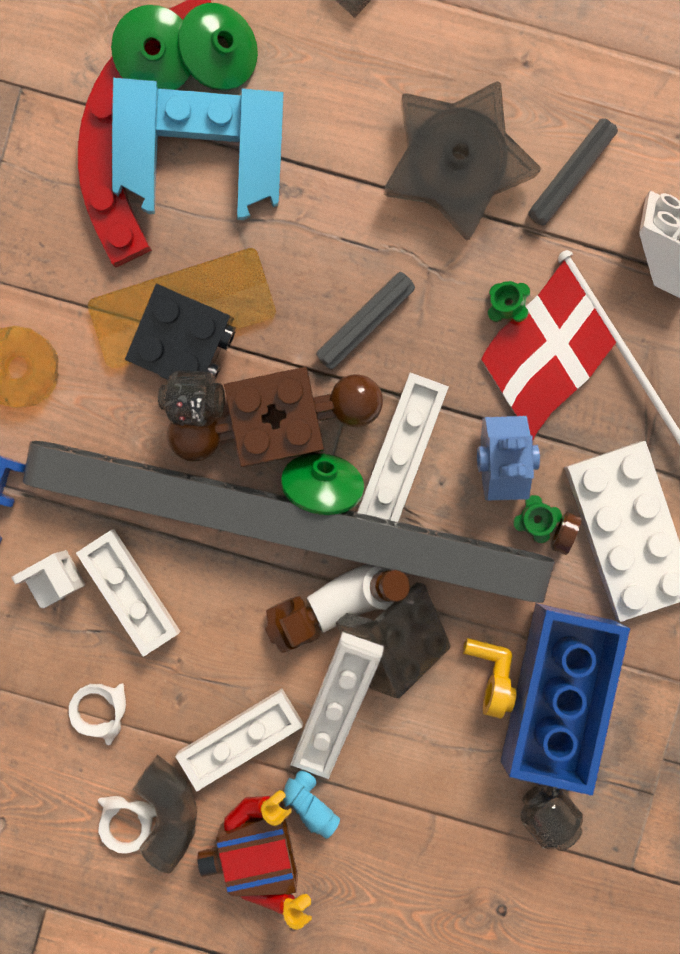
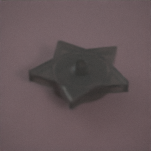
M498 81L455 103L404 93L401 98V110L408 148L386 183L384 195L391 198L428 203L430 206L438 209L465 240H470L492 196L537 177L541 167L506 133L501 83ZM454 153L460 154V155H462L465 159H462V160L456 159V158L453 156V154H454Z

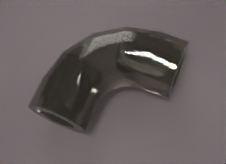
M157 754L141 774L132 790L148 801L156 812V823L153 830L141 844L140 852L144 859L154 868L164 873H171L186 854L196 833L198 808L187 780L173 765Z

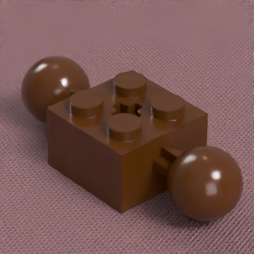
M306 366L225 383L224 389L230 415L214 418L210 413L200 409V412H205L201 416L205 417L202 422H194L191 419L192 411L190 409L183 410L174 417L177 422L171 420L167 430V439L170 448L178 457L192 462L207 459L216 451L220 442L235 439L241 467H251L325 451L319 421L337 418L342 424L349 427L369 425L379 416L382 410L383 396L379 386L371 378L360 374H353L339 380L332 389L331 394L313 397ZM273 408H277L280 413H286V418L280 420V428L274 429L270 423H265V417L270 415V410ZM178 416H187L191 420V423H184L178 419Z

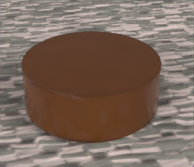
M569 512L563 514L551 542L552 550L564 555L569 553L577 537L582 517Z

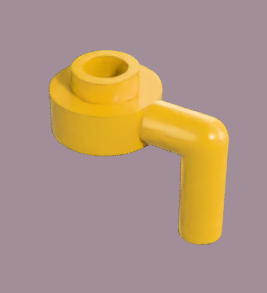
M466 638L463 654L495 662L493 673L485 689L483 714L502 719L505 712H512L516 701V688L511 687V680L509 678L512 652L505 647Z

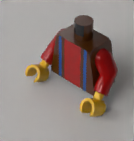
M279 790L271 797H245L225 816L216 837L218 847L198 852L197 860L201 877H207L223 873L229 895L240 896L246 901L275 911L284 916V920L290 928L299 930L312 920L310 915L302 912V910L311 905V898L307 894H301L297 898L293 896V893L297 891L298 871L286 820L292 813V810H284L282 801L286 795L283 791Z

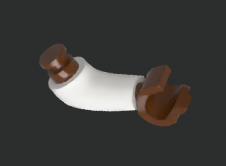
M369 564L357 567L331 580L306 598L309 604L308 608H306L302 598L296 596L266 610L268 626L265 628L271 643L276 644L281 653L296 649L319 638V633L315 627L317 625L322 633H325L363 613L393 608L408 595L410 589L409 579L399 570H391Z

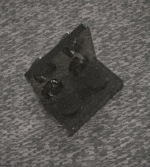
M416 582L412 585L408 595L403 600L391 604L374 621L369 618L346 613L335 623L341 635L342 632L384 647L382 657L368 688L400 699L451 647L424 583Z

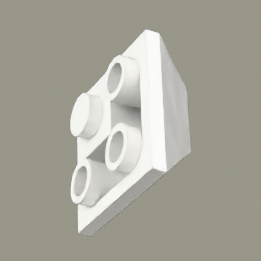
M649 191L645 197L639 235L653 284L680 298V201L669 194L663 193L658 195Z

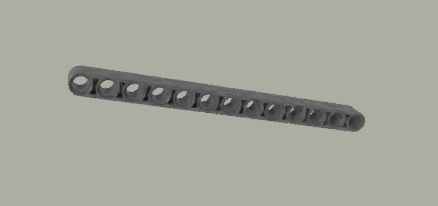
M30 441L23 477V483L28 486L386 569L399 570L412 575L535 603H543L545 601L555 560L541 554L391 521L372 515L360 514L350 510L335 515L314 514L298 508L286 496L61 444L45 441Z

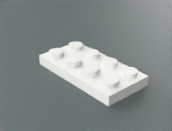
M640 441L564 467L615 620L622 622L679 603L680 542L646 441Z

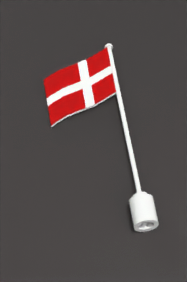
M568 250L561 252L558 256V262L561 265L541 292L526 306L529 312L528 317L522 322H516L512 319L498 332L481 358L483 365L515 416H527L530 435L533 436L534 440L537 432L550 414L592 376L613 346L616 345L680 446V430L572 261L571 256L573 253Z

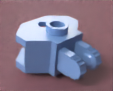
M527 416L482 418L481 446L477 448V468L479 472H482L485 500L529 499L534 470H538L540 465V452L538 445H533V436L530 435Z

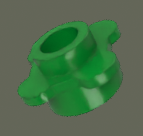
M505 281L491 287L489 294L492 307L487 312L491 321L499 322L502 319H514L516 322H522L528 317L529 312L526 308V298L530 295V288L527 284ZM507 300L513 301L511 305H506L505 302Z
M531 495L529 499H525V508L522 513L514 517L513 525L517 531H526L531 534L535 542L545 543L550 539V533L555 529L556 524L561 521L562 513L559 508L550 507L542 503V499L539 496ZM536 515H539L541 517V521L539 523L534 522V517Z

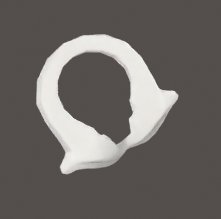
M120 683L116 688L102 684H89L80 688L69 704V718L73 727L79 733L86 736L104 738L106 745H111L122 728L120 720L126 709L124 684ZM90 693L104 696L115 709V720L98 725L86 723L80 717L78 711L80 700Z
M121 796L98 799V803L103 807L98 831L102 842L109 849L118 853H131L142 848L150 836L152 820L160 814V811L147 802L133 801L129 803ZM120 808H127L137 813L142 825L140 836L129 843H122L116 840L110 831L111 819L119 812Z

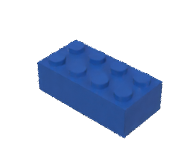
M535 603L516 689V701L511 712L500 761L509 777L593 796L630 628L615 620Z

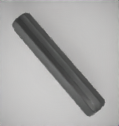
M606 118L598 121L531 207L528 215L532 220L542 226L547 224L618 132L616 125Z
M398 272L317 351L318 359L330 370L334 369L414 291L415 286L412 280L406 274Z

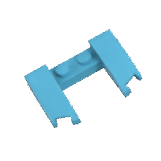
M113 78L112 190L114 195L119 197L122 187L144 198L141 206L144 212L155 214L158 136L240 142L237 220L250 218L247 206L268 197L271 199L273 208L278 206L283 92L242 89L241 95L159 89L157 81Z

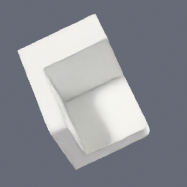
M67 550L54 553L11 577L15 585L26 581L40 608H46L86 586Z

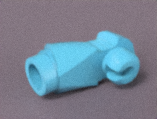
M300 770L297 772L294 780L289 778L285 784L284 793L286 797L283 799L284 806L290 805L299 814L300 819L311 833L320 834L325 839H328L337 829L340 817L334 814L315 795L310 793L316 786V779L305 770Z

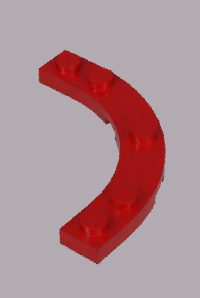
M186 0L169 10L176 13L183 20L193 8L212 2L211 0ZM150 40L146 43L145 52L147 54L157 55L160 52L161 45L159 42ZM111 57L95 81L86 102L78 140V172L80 187L89 217L112 265L117 268L152 251L135 217L126 189L122 187L119 197L114 195L112 190L113 78L122 77L114 64L113 57Z

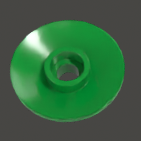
M219 3L201 4L193 8L180 25L178 32L179 54L188 72L198 82L211 89L226 91L241 86L253 74L258 58L256 38L247 21L234 9ZM217 37H223L227 41L229 48L222 47Z
M144 5L132 9L120 19L112 36L111 50L114 64L122 78L157 81L159 89L177 90L184 85L191 74L184 66L178 50V32L183 20L176 13L162 6ZM155 40L160 43L161 49L157 55H149L145 52V45L148 41Z
M312 453L299 456L286 465L281 477L282 490L288 500L304 511L319 515H335L352 509L359 503L364 491V481L356 467L348 461L330 454Z

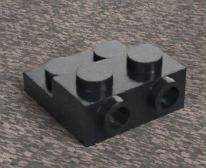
M156 283L125 360L194 392L203 393L205 387L211 389L217 379L220 366L215 363L221 349L227 351L233 341L237 329L231 326L234 318Z

